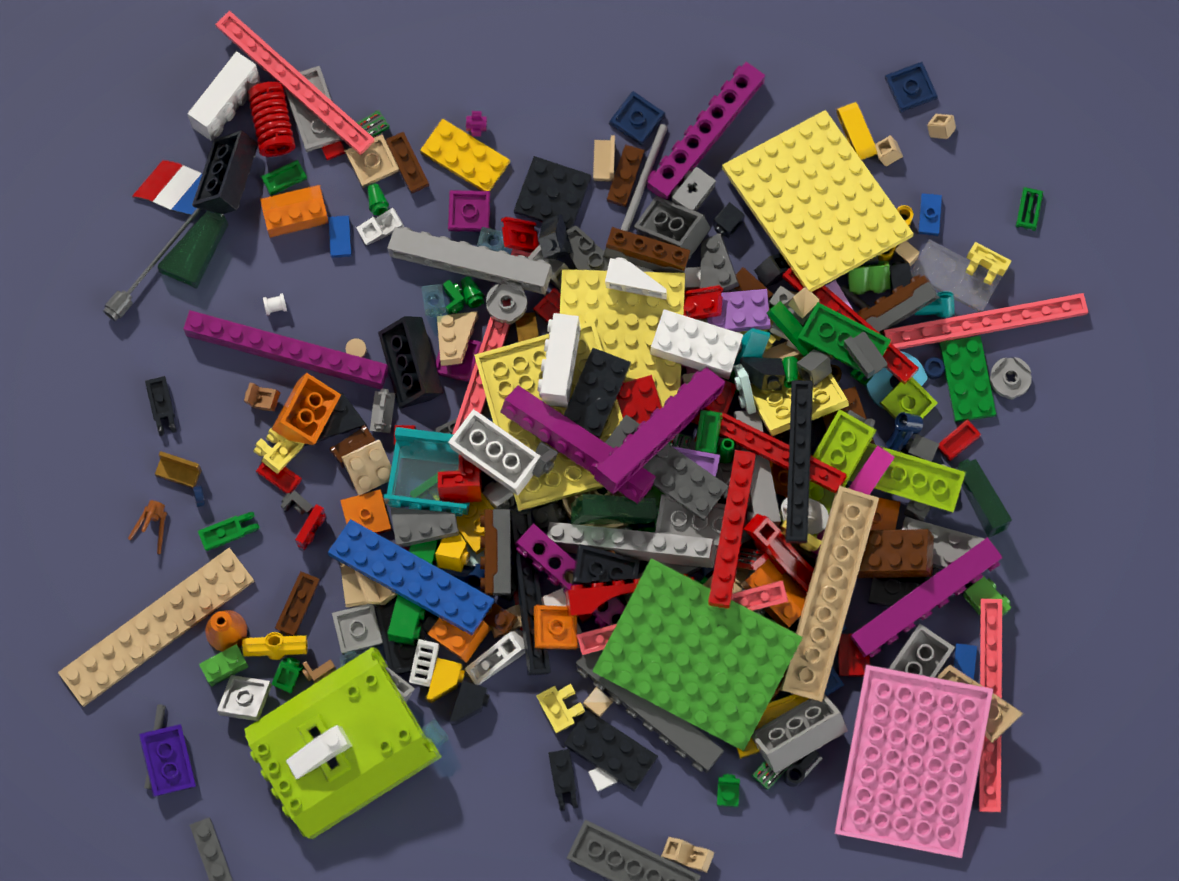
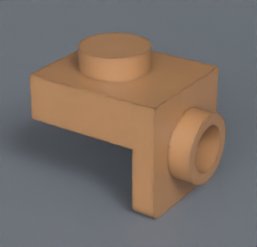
M249 383L244 402L254 409L274 412L281 392L276 389L262 388L254 383Z
M330 659L314 671H312L307 662H304L303 666L305 669L302 670L308 681L313 680L314 683H317L336 671V667Z

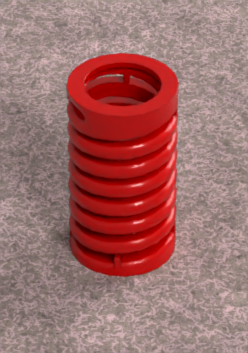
M264 82L252 86L247 93L252 110L253 123L255 124L256 137L258 138L257 143L260 155L275 157L290 153L295 149V141L292 137L293 132L290 129L291 123L289 122L290 117L286 108L287 102L285 101L283 85L279 82Z

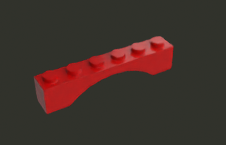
M756 514L743 530L808 593L814 568L790 543H786V538L781 530L767 516Z
M634 579L632 584H625V580L613 581L612 586H604V583L591 584L592 588H583V585L570 586L571 590L565 591L568 617L589 615L607 600L619 595L633 593L640 579Z

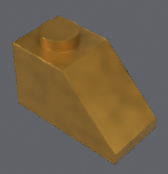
M535 312L525 313L519 320L515 321L518 342L539 337Z

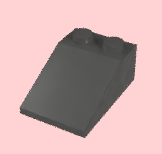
M658 196L653 199L634 226L637 231L648 238L691 250L689 258L711 229L703 214Z

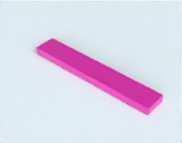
M877 445L848 489L870 495L895 456ZM825 529L816 537L820 541L823 539ZM821 545L819 546V548H818L817 550H815V551L811 550V551L814 552V553H816V554H819V550H820Z

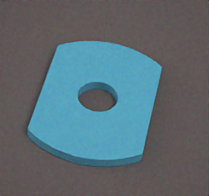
M902 352L919 367L913 378L922 386L928 379L923 366L915 357ZM886 368L874 374L866 384L869 396L882 409L884 408L879 402L893 389L890 385V378L893 374Z

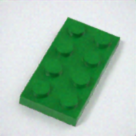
M817 302L798 336V340L862 372L844 347V340L850 336L855 338L860 333L865 332L882 356L891 343V339Z
M981 336L940 342L939 346L945 366L944 371L954 422L996 416Z

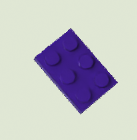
M181 724L139 734L153 797L196 786Z

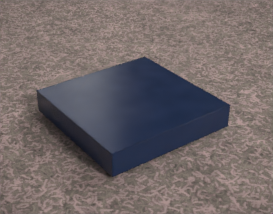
M923 62L885 75V80L900 113L938 98Z
M632 91L610 119L609 124L642 146L663 119L665 112Z

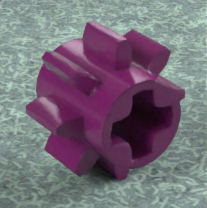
M472 111L471 116H466V131H471V136H481L482 131H487V116H482V111Z

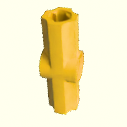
M271 632L266 637L243 638L242 640L243 657L268 656L272 660H279L285 655L308 653L307 635L282 636L278 632Z

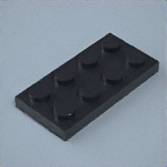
M592 348L564 416L600 439L629 372L631 362Z
M395 596L385 605H375L388 668L397 675L411 672L418 639H415L414 646L389 641L388 630L397 596ZM420 619L419 627H421L419 639L425 640L422 620ZM422 648L421 651L428 652V649ZM421 656L419 660L430 662L429 658ZM417 666V668L419 669H429V667L426 666Z
M588 709L564 742L565 747L601 769L633 792L636 791L658 758V755Z

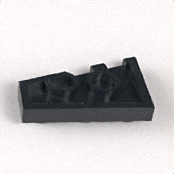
M343 392L316 442L329 439V437L341 433H348L350 430L361 428L364 425L367 427L365 421Z
M580 544L577 548L572 585L612 583L613 581L622 580L633 582L638 577L640 560Z

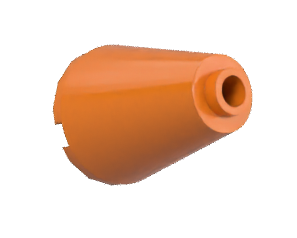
M224 610L216 612L207 622L205 629L206 638L209 644L218 651H224L236 644L240 648L243 638L247 637V624L244 618L234 611Z

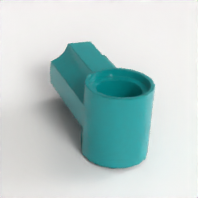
M949 291L939 292L937 294L940 298L914 314H936L938 317H951L955 314L954 294Z

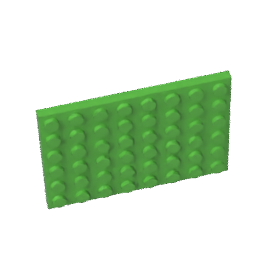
M651 558L592 672L744 751L803 637L731 600L730 609L708 606L710 588Z

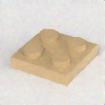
M383 135L375 137V142L362 155L358 154L353 148L345 151L362 188L399 172V168Z
M379 439L341 457L358 495L389 482L392 466Z

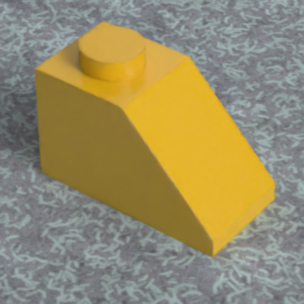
M460 533L457 536L443 538L436 552L437 567L462 572L464 565L468 564L470 558L466 542Z
M437 658L427 695L429 703H433L458 688L459 682L462 683L465 676V670H462L461 663Z

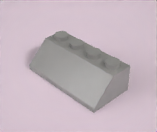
M919 624L889 669L935 678L955 647Z
M824 694L822 702L808 699L755 730L751 738L766 763L774 773H777L847 732L848 729L840 711Z

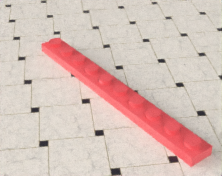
M228 11L215 24L216 28L277 82L281 83L287 91L358 154L362 155L375 142L370 134L231 11Z
M512 249L511 255L529 257L531 253ZM511 299L507 301L502 300L503 306H510ZM490 316L479 353L504 347L511 324L498 322ZM476 362L452 434H455L473 409L482 415L487 398Z
M1084 293L886 329L883 331V335L891 339V344L900 350L1088 314Z
M783 580L732 593L731 600L752 611L788 602ZM617 624L577 634L582 655L604 650Z
M981 599L980 685L992 688L993 693L1001 699L1002 599ZM1001 735L992 743L984 736L979 763V812H1001Z

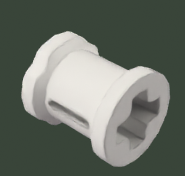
M283 293L278 297L268 299L263 297L267 315L280 310L287 311Z

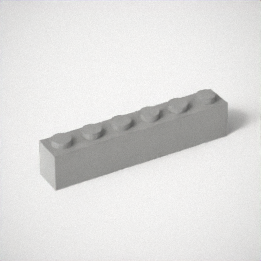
M757 410L752 414H748L747 411L734 412L733 418L763 432L761 417ZM734 443L735 450L751 452ZM756 454L748 501L749 512L747 513V522L749 523L756 514L767 516L779 527L781 519L769 460Z

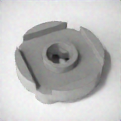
M515 283L497 284L487 294V311L498 322L513 324L527 310L525 292ZM511 299V305L504 307L502 300L507 301Z
M1002 358L995 363L991 370L990 384L993 390L1000 396L1010 400L1025 394L1029 389L1032 380L1031 370L1027 363L1020 358ZM1006 374H1015V382H1008L1006 380Z

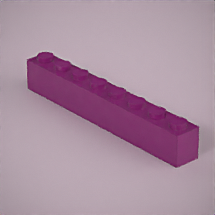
M705 367L701 372L697 371L688 384L684 383L674 397L670 396L661 409L657 408L647 422L643 421L633 435L630 433L620 447L616 446L606 460L602 459L596 465L594 479L614 494L699 415L701 410H704L722 393L725 381L708 367Z
M519 385L504 399L500 413L591 472L594 476L596 465L602 459L606 460L614 449ZM642 467L618 491L638 504L651 490L656 476Z
M987 537L850 636L851 640L864 658L868 655L872 658L881 651V645L884 643L890 645L897 640L899 632L904 630L907 633L916 626L913 622L919 618L922 621L933 614L931 609L936 606L940 609L947 604L949 596L952 594L958 596L966 590L965 585L970 581L975 584L982 579L983 575L981 573L987 569L991 572L1000 566L998 561L1003 557Z

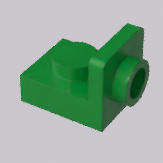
M284 658L279 664L271 685L291 693L304 666L295 658Z
M724 774L723 778L719 777L717 806L738 807L740 779L736 778V775Z

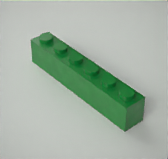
M442 539L411 545L409 552L435 565V561H437L436 552ZM397 595L388 630L389 641L414 646L415 639L420 637L421 627H419L420 619L424 620L426 610Z

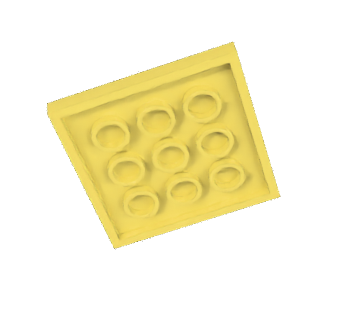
M798 374L797 380L805 381V380L801 379V378H800V375ZM829 374L816 386H813L812 420L849 406L846 396L832 374ZM784 382L782 390H761L752 384L751 389L755 408L771 436L789 430L791 388H786Z

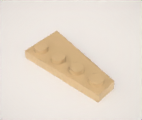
M949 665L936 677L983 687L952 665ZM992 693L985 736L991 743L994 742L1024 713Z

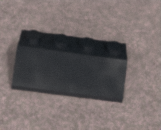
M242 130L214 139L192 206L219 214L236 211L240 205V199L251 171L253 159L256 156L258 143Z
M404 316L378 332L399 408L431 401L443 394L422 317Z

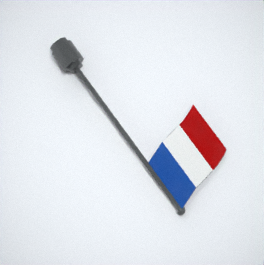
M162 160L133 194L132 198L148 200L171 211L191 216L127 292L124 290L122 292L116 291L104 305L105 309L103 312L113 321H116L118 318L121 319L133 304L131 301L132 296L130 295L201 211V209L193 207L192 204L202 173L176 162Z

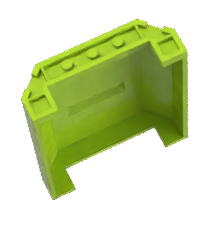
M372 647L244 729L245 737L252 750L250 752L251 757L256 763L259 762L261 765V774L266 781H270L273 786L271 789L272 793L284 805L282 807L283 812L288 818L291 817L304 837L314 839L442 757L432 739L427 738L387 672L386 668L388 666L377 648ZM336 725L342 727L352 747L335 756L339 765L331 770L328 763L325 762L299 779H296L286 760L314 740L309 730L317 726L320 733L323 734Z

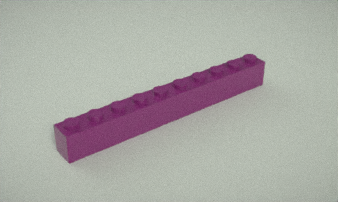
M189 310L183 328L186 336L380 390L383 389L388 374L387 364L191 310Z

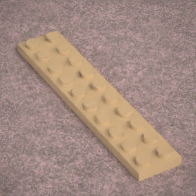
M839 486L833 500L796 634L803 638L785 671L780 690L822 702L879 498Z
M228 548L58 673L84 707L255 581L232 550Z

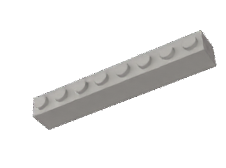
M407 227L394 228L387 248L390 257L499 284L512 282L524 290L546 295L553 273L551 265L543 260L534 261L523 255H518L517 257L502 250L497 252L485 246H472L465 241H452L445 236L435 237L428 232L418 233Z
M549 522L547 536L566 553L577 554V548L582 544L604 551L614 550L616 554L641 561H650L653 558L660 563L713 568L717 551L714 540L711 538Z

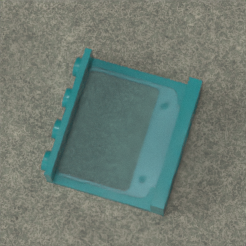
M396 427V443L387 494H384L385 504L395 508L403 506L409 507V509L455 513L456 516L468 515L470 502L451 503L439 500L438 472L459 471V454L452 450L448 443L454 434Z

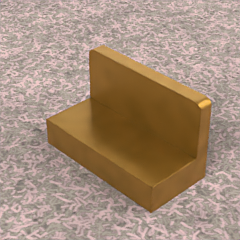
M162 451L159 452L160 461L155 471V476L190 488L196 486L201 473V467L198 463Z

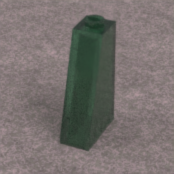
M207 211L158 264L159 272L197 289L228 227L225 216Z
M966 459L960 462L957 470L966 472L962 487L987 537L990 538L1007 530L1012 519L976 459L972 461Z
M582 494L571 503V524H647L656 519L659 508L656 505V498L643 497L637 504L626 496Z

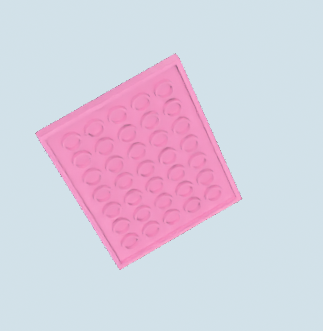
M866 665L835 834L962 858L993 689Z

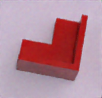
M459 455V471L438 472L439 500L451 503L482 502V470Z

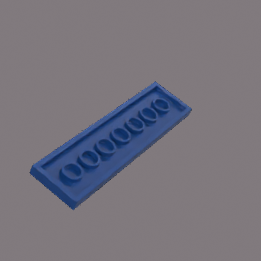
M351 519L328 551L330 557L471 636L494 603V599Z

